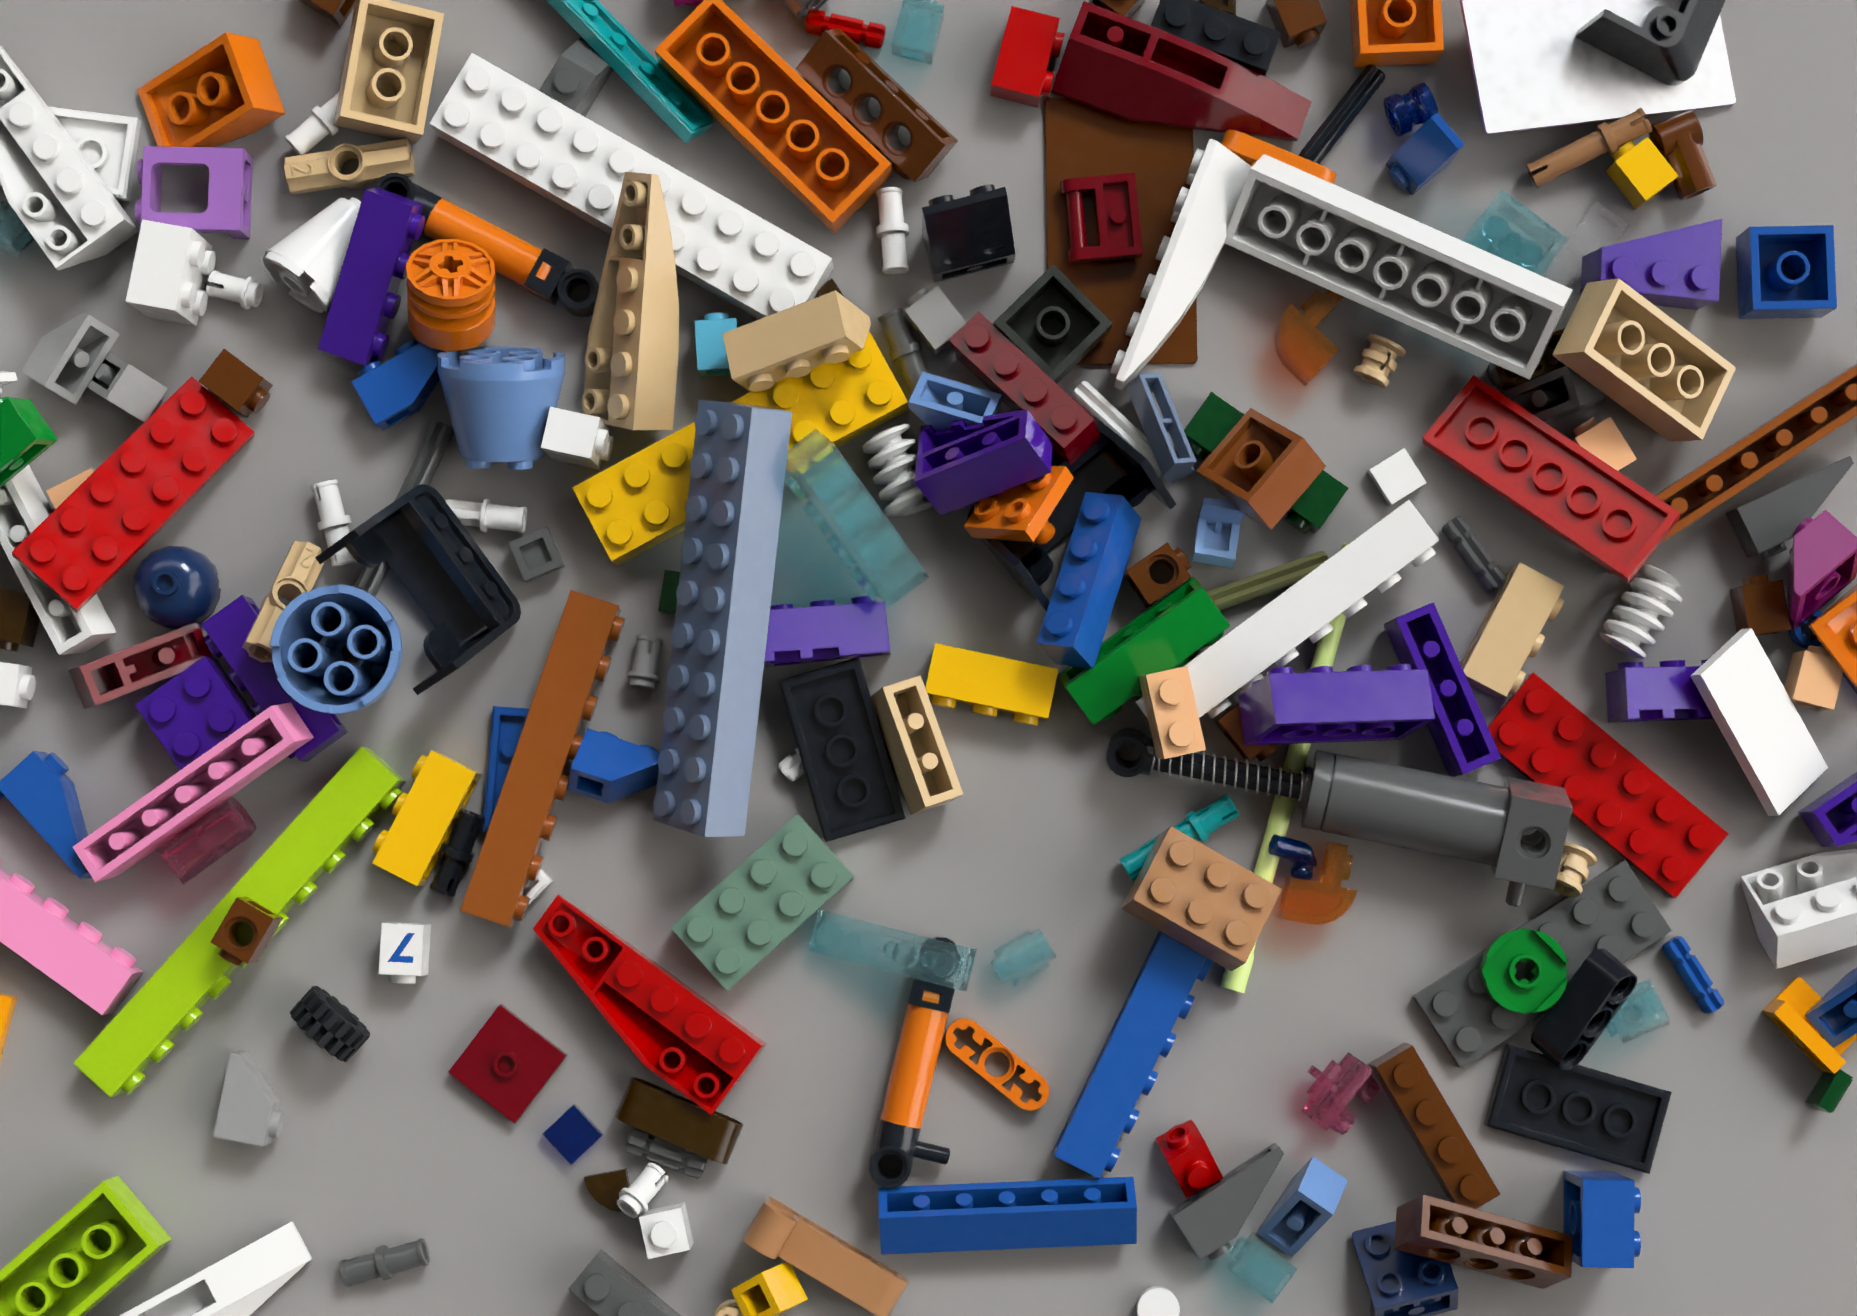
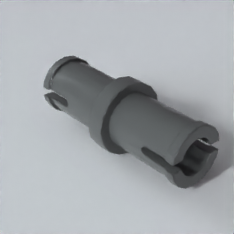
M898 308L878 317V321L881 323L892 349V352L889 353L892 362L897 361L908 386L909 394L912 395L922 372L928 373L919 352L923 349L920 341L915 342L904 317L903 309Z
M423 1238L392 1248H388L386 1245L375 1248L374 1253L341 1260L339 1263L341 1279L346 1287L379 1277L383 1280L392 1279L397 1272L429 1265V1250Z

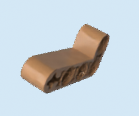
M766 1197L742 1239L759 1253L771 1259H776L777 1256L877 1316L890 1315L909 1283L905 1277L771 1197Z

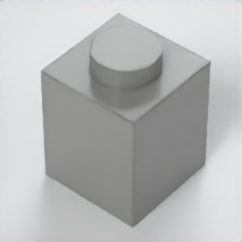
M938 285L931 291H928L926 287L919 290L906 302L909 307L905 310V319L935 357L951 345L949 339L967 323Z

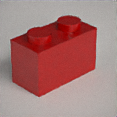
M1011 6L991 83L990 96L1038 108L1041 95L1049 97L1055 73L1047 70L1051 56L1059 58L1065 33L1058 32L1060 18Z

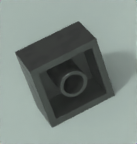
M1054 264L993 322V325L1056 384L1109 334L1113 324Z

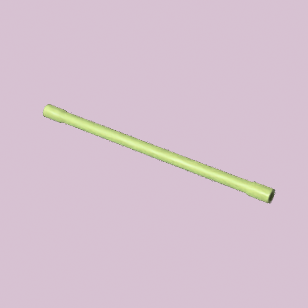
M1342 544L1341 549H1343L1348 544ZM1343 612L1329 622L1333 630L1318 640L1310 668L1319 666L1333 667L1346 620ZM1311 743L1289 744L1282 770L1288 771L1292 769L1293 773L1298 774L1300 771L1304 772ZM1276 794L1254 870L1256 875L1272 884L1296 798L1289 800V797L1286 796L1278 798ZM1255 945L1245 964L1233 971L1225 968L1221 987L1245 993L1254 961Z

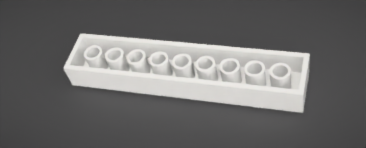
M471 53L429 123L440 138L610 235L625 172L659 175L669 218L676 273L758 320L816 298L834 269L832 258L474 53Z

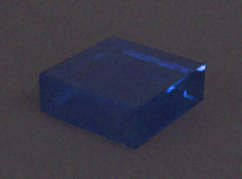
M576 1104L569 1108L543 1133L546 1139L570 1165L604 1135Z

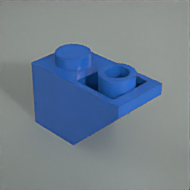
M587 728L570 768L568 790L610 803L655 786L658 779V757L660 752L649 745H637L619 739L612 733L598 732Z

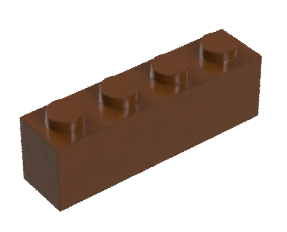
M1404 1042L1370 1062L1369 1066L1449 1201L1477 1209L1501 1195L1413 1045Z

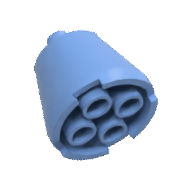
M509 346L480 347L477 350L467 351V355L459 357V351H443L438 353V375L461 457L466 459V467L476 469L491 467V462H508L509 469L523 470L533 468V462L540 461V458L545 456V452L541 449L549 409L550 407L557 408L565 376V354L553 352V358L543 357L542 348Z
M348 585L323 586L297 596L280 614L273 628L270 641L273 665L278 676L277 680L286 693L307 708L329 714L352 713L376 702L394 682L402 660L401 634L392 613L373 595ZM346 647L355 657L360 658L357 663L347 662L348 657L343 654Z

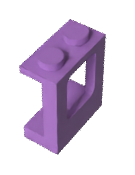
M143 146V159H139L137 162V179L139 184H142L141 200H137L135 205L137 224L141 227L143 219L192 228L197 233H228L233 239H250L253 158L244 148ZM162 165H198L208 167V207L204 212H161Z

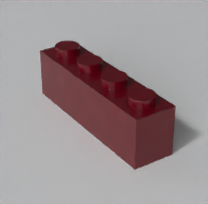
M979 311L949 339L956 358L992 392L1002 394L1001 401L1013 412L1028 410L1052 442V449L1070 466L1100 438L1095 419Z

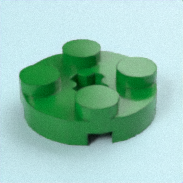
M1518 928L1500 934L1488 945L1484 952L1483 960L1480 963L1479 973L1486 992L1496 1004L1509 1011L1523 1014L1535 1013L1553 1006L1564 993L1567 984V959L1561 946L1548 934L1536 930ZM1530 960L1534 964L1530 970L1534 976L1533 979L1528 981L1522 978L1518 981L1514 976L1517 972L1514 967L1518 961L1527 963Z

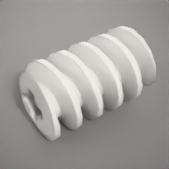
M903 424L884 430L872 436L862 446L864 453L876 454L868 461L870 469L881 470L873 477L874 483L876 485H888L879 493L880 500L893 501L884 509L886 516H907L932 507L929 501H923L925 495L914 482L916 470H913L912 466L917 462V454H907L906 451L916 443L915 439H902L901 434L910 428V424Z
M1643 564L1639 569L1642 578L1635 577L1631 580L1630 587L1634 592L1626 591L1622 594L1621 601L1625 606L1617 605L1613 608L1612 615L1616 620L1608 619L1604 622L1603 628L1607 634L1599 633V636L1609 645L1626 655L1640 659H1646L1647 655L1639 645L1641 643L1655 645L1656 643L1648 631L1650 629L1664 631L1665 629L1657 617L1659 615L1673 617L1674 615L1666 603L1671 601L1681 604L1683 601L1681 596L1675 591L1677 587H1682L1681 583L1665 571L1649 564Z

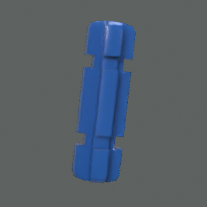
M1676 936L1662 945L1663 952L1669 961L1675 962L1673 967L1690 994L1697 996L1695 1001L1701 1011L1705 1014H1710L1720 1009L1724 1005V1000L1717 989L1711 988L1713 982L1696 956L1690 955L1689 951L1691 948L1682 936Z

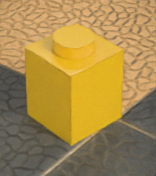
M1649 137L1637 145L1631 140L1620 147L1619 151L1611 155L1615 162L1606 170V173L1635 210L1678 177V174Z
M788 1262L763 1271L731 1289L743 1316H779L808 1300L791 1264Z

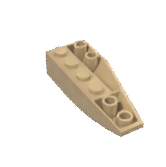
M625 172L588 334L587 352L585 354V386L582 397L583 414L600 417L606 425L630 430H673L679 354V300L676 263L669 218L659 175Z

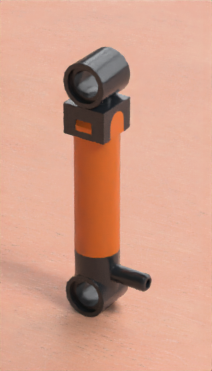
M388 173L376 183L375 187L392 193L397 190H406L408 199L424 204L421 213L422 216H425L422 234L433 240L459 239L472 242L487 251L494 261L496 273L527 288L530 293L553 305H556L560 298L566 310L574 316L589 317L593 315L599 284L594 275L589 271L574 269L570 261L545 248L543 250L413 183L403 174ZM585 284L591 288L590 295L586 300L575 302L570 299L571 291L575 286Z
M937 936L929 939L920 951V964L924 974L915 973L869 1162V1171L872 1179L884 1188H895L908 1180L914 1157L946 1165L949 1160V1148L918 1141L956 983L948 981V979L959 970L962 958L958 945L947 937ZM937 946L947 947L953 955L951 965L943 970L933 968L928 960L930 951ZM886 1154L897 1155L901 1159L903 1167L896 1175H886L878 1166L880 1158Z

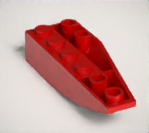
M558 894L533 927L536 934L642 1064L710 1115H713L766 1045L764 1041L669 971Z

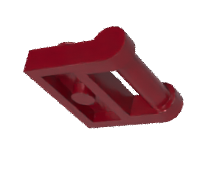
M1135 172L1070 178L1060 182L1061 195L1066 196L1071 246V249L1067 251L1068 264L1082 265L1097 261L1141 258L1143 256ZM1094 192L1099 246L1087 247L1082 194Z

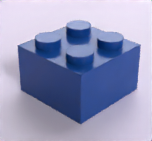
M1833 225L1749 227L1736 237L1739 319L1822 318L1837 308Z
M1564 1170L1563 1233L1572 1235L1573 1262L1581 1267L1634 1268V1257H1639L1641 1251L1640 1234L1638 1231H1634V1213L1640 1212L1641 1194L1639 1188L1635 1187L1634 1180L1614 1171Z

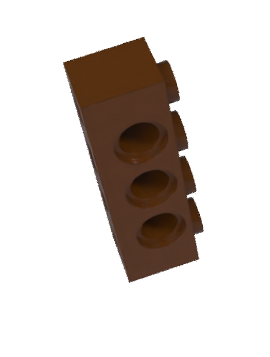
M840 28L825 31L795 68L804 76L803 79L821 96L824 95L834 105L833 108L850 124L853 123L863 133L862 136L879 152L882 151L893 161L892 168L906 180L917 182L928 178L958 142L953 135ZM842 69L847 71L851 79L848 90L844 89L839 82V74ZM871 97L876 99L880 105L881 111L878 118L873 117L869 112L868 103ZM900 126L905 127L910 133L908 147L904 146L898 139Z
M1424 1194L1397 1207L1394 1249L1541 1289L1571 1278L1572 1235Z

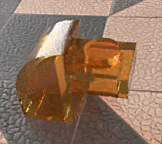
M1316 290L1300 307L1305 312L1304 315L1290 304L1276 327L1275 348L1277 355L1286 369L1304 386L1339 351L1316 328L1344 298L1330 290H1327L1324 294Z
M1326 842L1319 882L1285 877L1278 918L1319 925L1338 919L1351 907L1357 890L1341 887L1342 879L1348 880L1352 869L1353 856L1347 855L1349 845Z

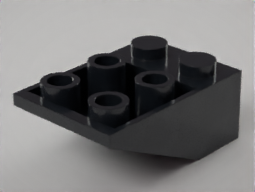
M993 184L983 185L970 190V196L954 199L953 195H943L929 200V206L922 207V237L934 283L1014 263L1015 248L1005 187L995 189Z

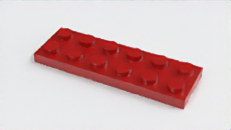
M1475 375L1470 378L1422 437V442L1425 446L1626 583L1630 582L1680 520L1681 513Z
M191 376L12 551V556L77 613L254 437V431Z
M1534 672L1526 677L1518 691L1514 695L1512 694L1487 725L1498 752L1503 759L1532 782L1565 788L1573 807L1571 815L1671 898H1677L1729 834Z

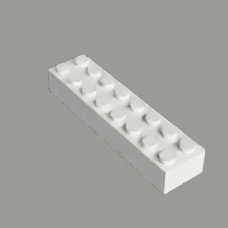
M1263 154L1250 168L1226 230L1227 236L1224 241L1229 246L1529 380L1542 358L1573 289L1266 154Z

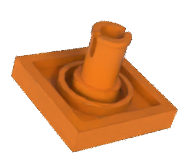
M1051 466V472L1037 480L1027 481L1007 489L999 495H992L981 499L976 504L964 528L972 538L1032 542L1034 545H1043L1051 540L1055 534V527L1048 521V518L1074 477L1066 466Z

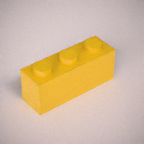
M935 643L925 689L928 696H932L931 704L956 709L957 702L973 705L972 713L997 717L999 710L1013 713L1014 722L1038 726L1039 719L1047 721L1049 718L1059 669Z
M431 750L428 756L421 755L411 774L415 781L409 793L403 792L393 807L392 815L396 816L391 828L389 831L383 830L374 843L372 852L376 856L372 864L415 886H425L442 853L440 851L444 842L447 843L459 815V810L465 809L482 774L438 751Z

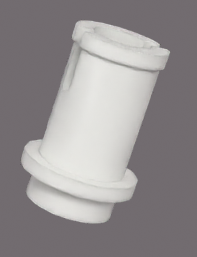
M215 270L209 275V282L221 284L224 288L206 285L207 296L240 303L243 309H250L251 306L258 307L260 305L264 288L263 284L258 283L255 277L249 276L247 279H243Z
M648 1163L630 1187L622 1188L619 1192L620 1198L617 1200V1205L629 1217L637 1218L639 1214H645L648 1211L647 1204L661 1187L669 1181L668 1175H663L665 1171L654 1163Z

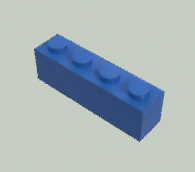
M1085 492L1036 642L1058 665L1094 669L1142 519L1123 495Z

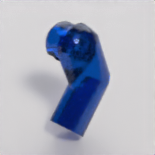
M1276 834L1273 835L1269 843V854L1289 859L1293 863L1290 870L1293 878L1305 881L1311 880L1313 878V869L1317 868L1318 862L1312 847L1300 840Z

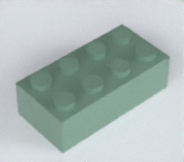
M796 814L670 928L728 991L855 876L801 815Z

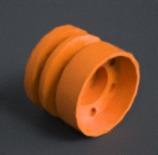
M438 239L423 244L411 253L406 263L407 313L409 330L416 340L430 348L442 351H464L479 346L488 339L495 327V266L493 259L487 251L468 241Z

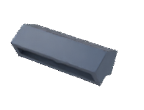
M1161 373L1139 374L1128 386L1127 390L1162 477L1173 484L1194 473L1193 465L1197 461ZM1152 392L1154 393V396L1159 405L1163 418L1160 417V414L1158 412V409L1151 394ZM1168 432L1172 437V440L1174 442V445L1180 458H1177L1176 453L1167 434Z

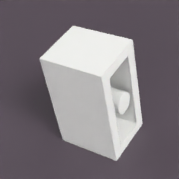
M550 407L541 449L552 460L600 470L602 460L609 461L614 438L609 436V429L600 417Z

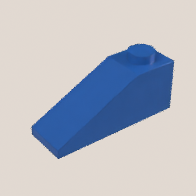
M32 751L0 781V791L80 879L92 878L73 849V846L86 838L88 833L75 785L65 774L69 771V768L53 752L47 754L46 752Z

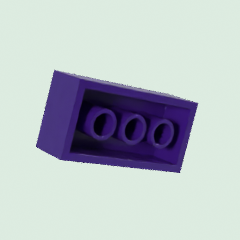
M1410 664L1392 665L1387 667L1386 670L1373 671L1371 665H1358L1350 667L1343 672H1333L1331 666H1319L1308 669L1306 673H1293V668L1279 667L1267 671V675L1264 678L1252 682V686L1238 696L1244 746L1401 740L1435 719L1428 669L1412 670Z

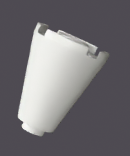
M351 197L349 200L345 198L337 199L265 251V254L260 259L263 269L276 284L282 279L291 289L288 294L292 298L317 313H323L324 310L326 312L331 306L361 201L354 197Z

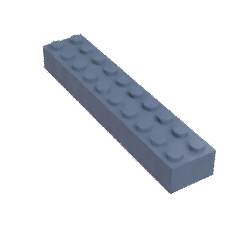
M699 400L695 418L696 430L693 457L690 462L691 476L685 508L686 522L684 540L681 546L682 559L679 585L676 591L677 605L675 623L672 630L670 669L667 674L668 687L665 712L663 714L661 752L658 757L659 770L656 795L653 802V820L702 837L745 836L792 411L709 400Z

